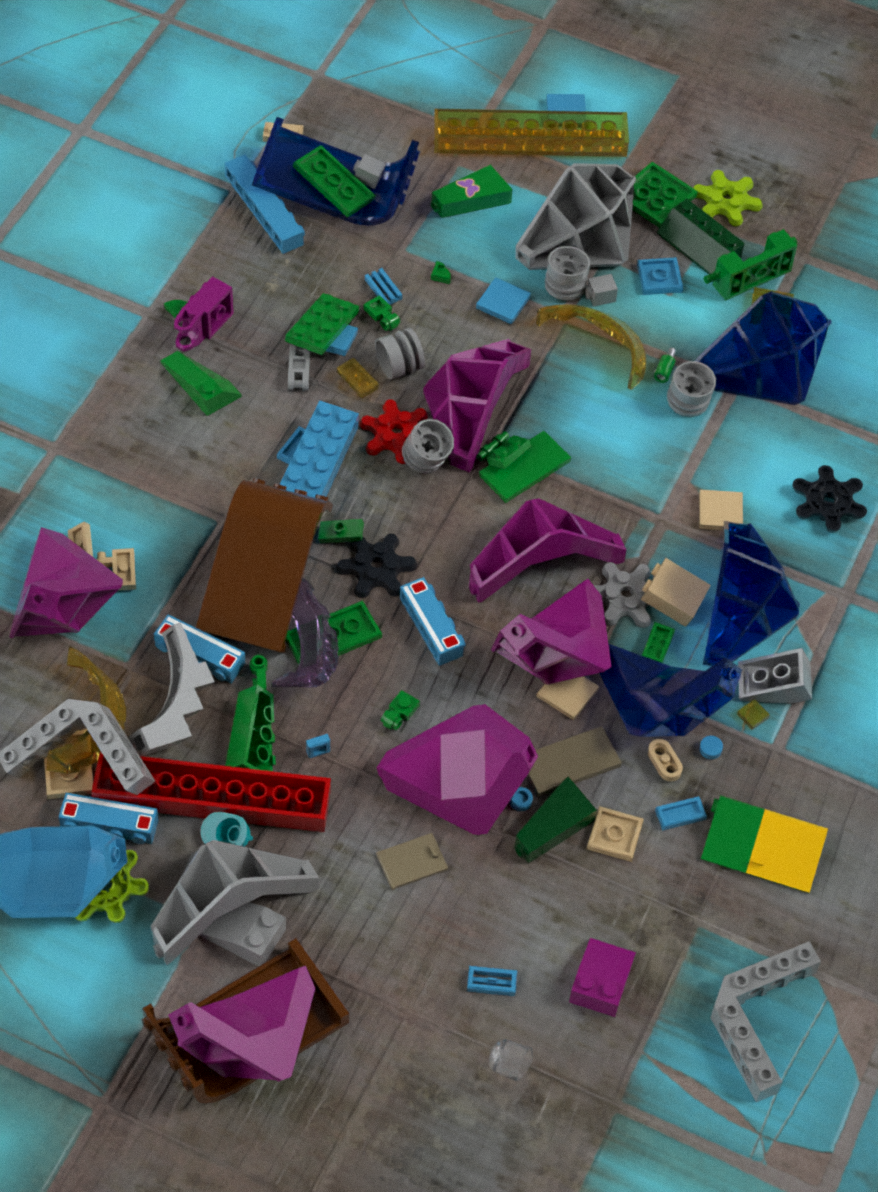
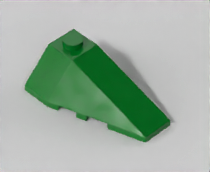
M179 351L160 360L161 364L206 416L242 397V394L229 380Z

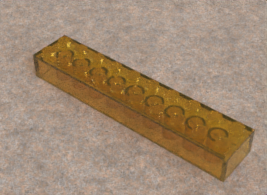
M434 109V153L627 157L629 145L627 112Z

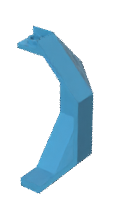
M94 826L28 827L1 833L0 909L12 918L77 917L127 863L125 839Z

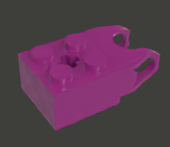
M212 276L207 282L202 284L200 290L195 295L189 298L188 303L180 310L174 320V329L180 331L176 337V348L184 352L193 349L205 338L210 339L234 314L233 290L231 286ZM181 321H183L182 327L178 325ZM186 337L191 339L189 345L180 344V341Z

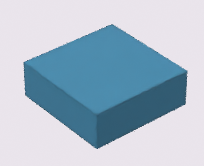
M328 734L306 740V753L309 758L330 752V738Z

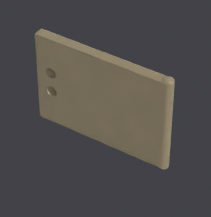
M433 833L376 852L392 890L448 870V866Z

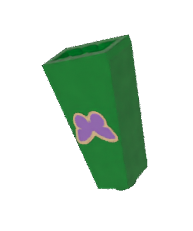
M490 164L433 191L430 204L434 212L445 218L510 204L512 202L513 189Z

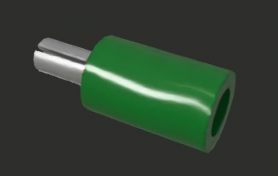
M669 348L667 355L661 356L658 366L654 371L653 377L660 383H666L671 375L676 362L674 359L676 350L674 348Z

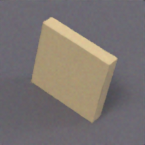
M700 490L699 529L742 531L743 492Z
M583 676L550 685L545 684L537 693V697L574 720L599 690V686Z
M599 806L587 850L632 862L644 819Z

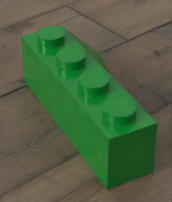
M259 685L252 686L238 693L225 766L273 771V766L276 765V756L272 755V744L275 743V734H273L271 724L274 723V694Z

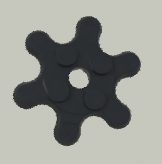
M823 465L818 469L819 479L817 481L808 482L802 478H797L793 481L794 491L807 499L805 503L796 508V514L801 520H806L811 516H819L822 521H825L827 530L835 533L841 528L840 518L842 516H850L859 520L867 514L866 507L853 500V495L863 488V483L858 478H851L846 482H840L835 479L833 469L828 465ZM824 498H832L834 499V503L824 501Z
M389 533L385 536L383 542L375 544L368 543L363 536L362 541H352L351 547L356 551V556L352 559L340 560L336 565V570L341 575L352 574L358 578V584L354 588V594L358 598L368 597L370 591L375 587H383L390 596L397 597L400 595V586H402L397 580L398 575L402 572L416 570L418 563L412 556H399L395 553L396 548L399 546V538L395 534ZM372 561L383 563L379 568L373 567L371 564Z

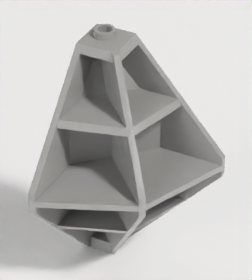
M572 164L563 172L517 243L516 259L529 270L547 269L548 257L554 249L562 246H572L581 249L588 255L590 267L621 266L629 257L633 193L636 177L630 175L618 164Z
M212 840L191 853L180 880L151 924L150 928L155 944L153 946L154 952L158 959L163 958L166 965H168L216 918L262 895L311 893L319 889V877L308 859L303 860Z

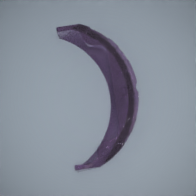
M302 578L292 614L300 639L301 655L299 666L295 673L290 671L274 680L271 687H318L330 680L331 674L336 671L338 665V640L336 631L330 627L328 622L330 618L329 612L324 605L318 602L312 593L315 589L304 578Z

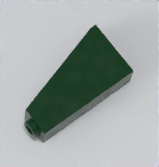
M568 776L516 835L514 849L520 858H524L529 864L593 823L596 818L597 809Z

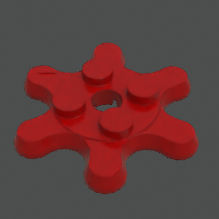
M389 399L383 404L384 414L377 418L366 415L359 421L361 429L370 431L375 436L373 440L367 443L365 450L367 454L372 456L378 455L383 450H390L395 454V459L398 463L406 464L402 456V446L414 426L420 421L427 420L428 414L423 408H417L411 413L408 411L401 412L398 410L397 403ZM396 427L401 429L402 432L394 433L392 430Z

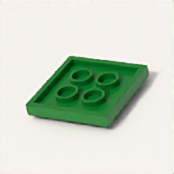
M651 162L635 176L632 210L660 228L675 206L686 198L690 201L694 200L697 197L698 191L659 165Z

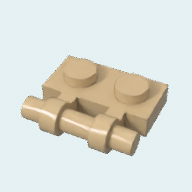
M134 548L112 550V557H106L105 552L97 553L96 560L107 568L113 567V572L123 579L122 587L118 591L136 589Z

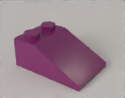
M590 938L571 990L569 1003L616 1017L636 952Z

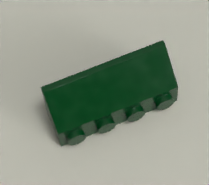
M687 198L672 209L657 231L660 237L707 274L715 271L717 258L723 254L735 251L742 258L745 243Z

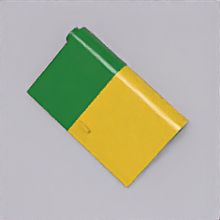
M720 795L719 799L714 798L711 811L715 812L701 860L810 893L828 828Z

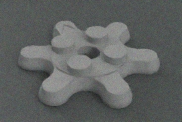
M612 562L606 563L602 567V574L607 579L606 584L594 585L602 596V602L607 607L604 613L605 624L613 626L618 622L619 618L628 616L634 620L638 627H648L651 623V618L646 612V607L649 604L642 601L641 598L644 594L642 588L650 576L649 567L645 564H640L635 568L634 572L628 573L626 571H619ZM630 590L632 596L624 597L621 592Z

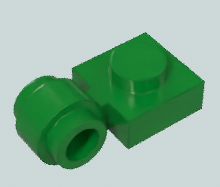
M380 295L364 304L363 310L375 321L380 320L383 330L392 331L400 324L399 316L396 313L392 314V307Z
M256 655L250 660V671L257 676V678H252L253 686L259 685L267 690L266 672L268 670V662L261 655Z
M401 690L390 703L389 710H386L382 715L380 721L383 723V726L397 731L403 719L408 721L418 709L420 700Z

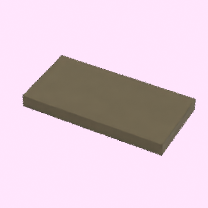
M603 726L535 750L538 758L527 776L537 796L540 797L555 791L568 776L574 783H578L619 768L622 762Z

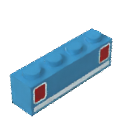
M422 577L400 586V600L437 664L441 666L462 657L465 641L461 634H457L452 618H448L445 614V607L442 601H438L435 597V590L432 584H428L425 578Z
M168 614L154 633L155 646L162 652H168L162 632L172 625L181 622L198 663L206 661L211 674L220 681H227L232 684L245 665V652Z
M65 793L59 813L60 826H94L137 844H152L159 821L156 808L72 793Z

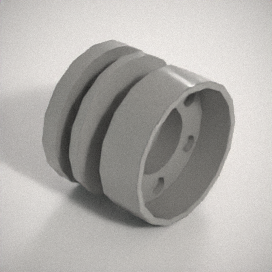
M562 246L554 249L550 253L547 262L545 288L548 293L560 300H574L581 297L587 287V276L590 269V258L581 249L572 246Z
M406 328L402 332L398 331L395 333V338L389 334L375 340L378 362L389 380L403 376L405 370L413 373L415 370H421L425 367L424 352L419 338L413 329Z
M689 361L680 364L673 373L667 392L669 406L676 413L686 417H695L704 413L710 404L716 386V377L713 371L707 365L700 362Z
M427 419L420 421L414 426L402 446V456L405 463L418 473L428 474L435 472L442 466L454 447V437L451 430L438 420Z

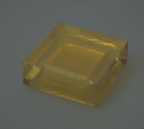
M755 699L738 710L737 713L751 730L765 722L770 716Z

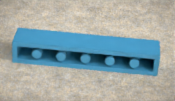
M245 154L225 162V177L282 254L303 246V236H305L303 227L296 223L293 214L285 208L283 200L278 199L273 187L269 186L264 175L257 171L255 163L252 160L250 161Z

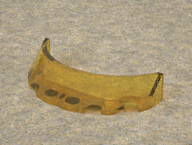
M562 304L538 309L536 325L539 327L551 318L567 321L576 316H581L631 350L632 368L629 375L628 388L632 390L643 380L646 370L645 350L637 334L625 322L607 312L579 305Z
M69 646L67 666L81 668L88 672L89 680L100 687V704L111 710L124 731L126 706L119 688L90 659L77 649ZM86 730L71 743L48 751L46 770L66 774L79 772L81 768L98 763L101 750L89 731Z

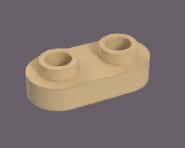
M653 740L648 748V756L659 775L666 781L678 780L683 766L676 753L666 740Z

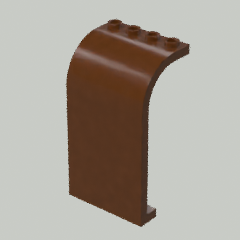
M253 478V481L243 480L237 487L227 512L196 628L203 632L284 653L286 649V644L284 643L314 534L322 514L325 511L331 513L333 504L328 501V497L316 494L314 498L307 496L308 492L303 490L287 491V487L274 483L272 487L265 485L266 481Z
M296 938L288 943L286 951L196 1004V1006L202 1007L233 997L306 966L315 986V992L298 1054L349 1023V1012ZM151 1003L142 1008L144 1018L141 1021L148 1032L152 1031L156 1037L154 1041L161 1052H166L169 1057L167 1060L174 1072H179L184 1088L187 1092L191 1091L198 1102L213 1103L220 1101L258 1080L222 1077L178 1045V1037L170 1018H156L154 1007Z

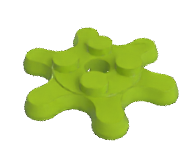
M715 170L711 174L713 185L704 186L697 184L693 187L698 191L696 198L703 199L707 203L702 210L712 218L718 214L725 215L732 226L742 225V211L751 210L758 212L763 207L762 201L759 198L751 197L747 194L754 185L750 177H743L741 180L734 182L728 180L723 171ZM727 194H729V197H731V199H726L723 196H727Z
M126 850L127 863L110 880L112 886L109 891L101 890L88 906L75 917L77 920L87 921L94 912L106 911L110 921L121 923L126 914L123 902L127 901L130 896H143L148 892L149 884L147 880L130 876V871L138 860L135 851Z

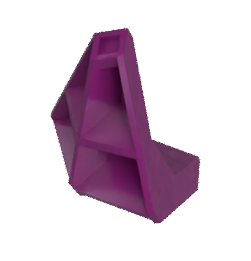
M506 339L451 355L432 378L427 381L423 388V394L432 418L444 423L451 430L454 437V447L448 456L450 465L467 472L471 471L493 409L514 373L524 370L530 365V348Z
M540 498L527 500L470 564L469 590L471 595H475L478 603H480L530 565L573 553H579L617 565L625 562L627 550L619 533L615 534Z
M41 527L33 549L9 637L80 632L82 627L102 606L121 589L123 579L62 533Z
M586 579L530 619L519 614L500 630L491 650L493 653H499L536 676L546 685L605 672L611 668L602 596L591 581Z
M486 704L474 705L386 752L376 769L388 791L474 835H481L489 832L530 772L538 755L530 737Z
M306 966L238 995L212 1004L198 1007L192 1002L168 1014L178 1037V1045L222 1077L276 1080L280 1082L292 1076L315 986Z

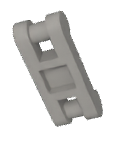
M290 345L288 390L302 388L303 391H309L311 351L296 347V345ZM295 377H303L302 380H294Z

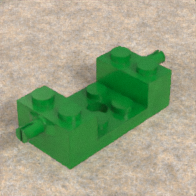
M782 229L767 236L764 252L753 258L750 257L744 262L735 251L723 254L717 258L715 271L704 276V282L706 284L713 282L712 285L726 301L789 273L792 270L796 254L797 239L794 236L791 238Z

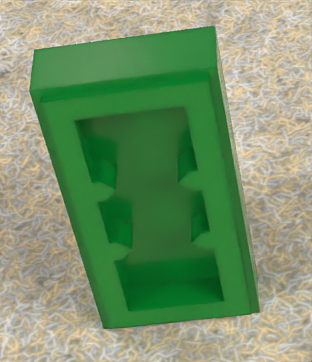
M363 519L320 521L318 540L320 543L362 541Z
M654 622L640 661L661 668L675 629Z

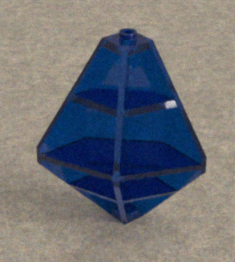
M770 291L761 295L695 362L705 364L713 371L716 377L714 391L797 405L806 399L828 327L832 322L816 304Z
M723 522L720 535V560L703 665L726 668L799 615L800 603L792 592L784 573V567L751 523Z
M608 644L611 668L599 673L629 734L636 737L685 736L736 697L735 691L743 669L728 658H723L706 671L672 667Z

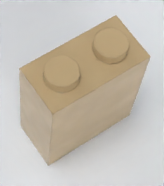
M665 558L661 565L657 563L651 572L653 578L652 580L648 579L642 588L644 594L641 600L686 627L694 618L711 585Z

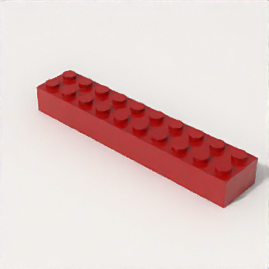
M100 751L91 791L94 798L156 808L158 813L206 818L214 812H225L243 817L248 824L325 832L331 795V778L141 756L140 758L155 782L138 795H135L124 789L102 752Z

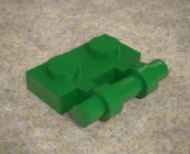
M504 431L494 436L491 443L481 447L476 457L479 461L487 458L488 465L505 469L530 448L531 444L529 439L513 435L509 438V434Z

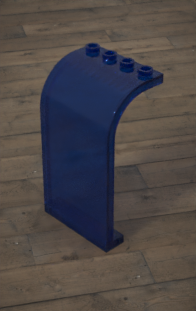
M276 117L252 186L350 223L365 226L379 225L390 220L394 216L398 205H403L406 197L403 191H407L411 180L408 179V176L412 177L416 165H413V161L417 162L420 151L417 150L418 141L412 139L403 158L396 162L385 163L383 175L376 188L373 189L366 186L376 195L375 200L347 218L293 168V163L322 145L355 176L354 166L357 160H362V157L283 128L284 119Z

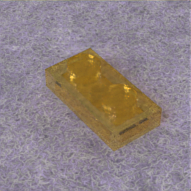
M354 358L337 367V373L362 399L379 389V383Z

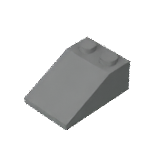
M802 648L738 661L740 701L791 704L812 699L811 666Z
M248 902L216 918L200 936L259 967L266 962L286 931V917L265 906Z

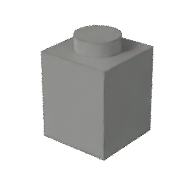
M364 154L361 161L357 160L353 171L356 172L355 177L364 185L375 189L383 175L386 164Z
M612 274L588 279L585 294L587 299H590L593 307L616 302L618 288Z

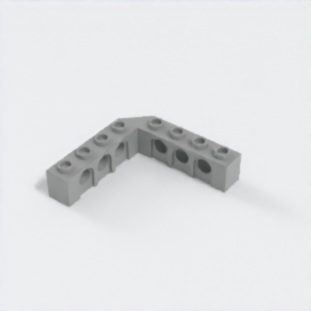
M67 699L0 751V763L6 773L20 778L41 758L45 759L48 756L47 754L59 744L63 745L68 737L86 727L126 791L138 795L155 782L111 710L97 702Z
M810 941L724 976L710 1018L756 1102L777 1094L782 1080L740 1005L757 995H766L767 991L781 985L785 987L793 980L801 977L807 978L816 974L821 960Z

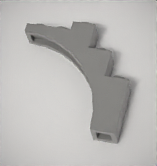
M181 622L172 625L162 632L170 661V686L162 710L153 722L128 736L140 757L181 744L192 735L185 719L192 717L203 709L196 692L214 683L206 661L198 663Z

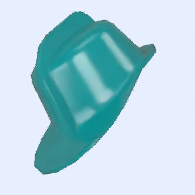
M214 812L208 815L201 825L200 834L205 844L216 840L245 847L249 841L253 840L250 827L243 817L238 815Z

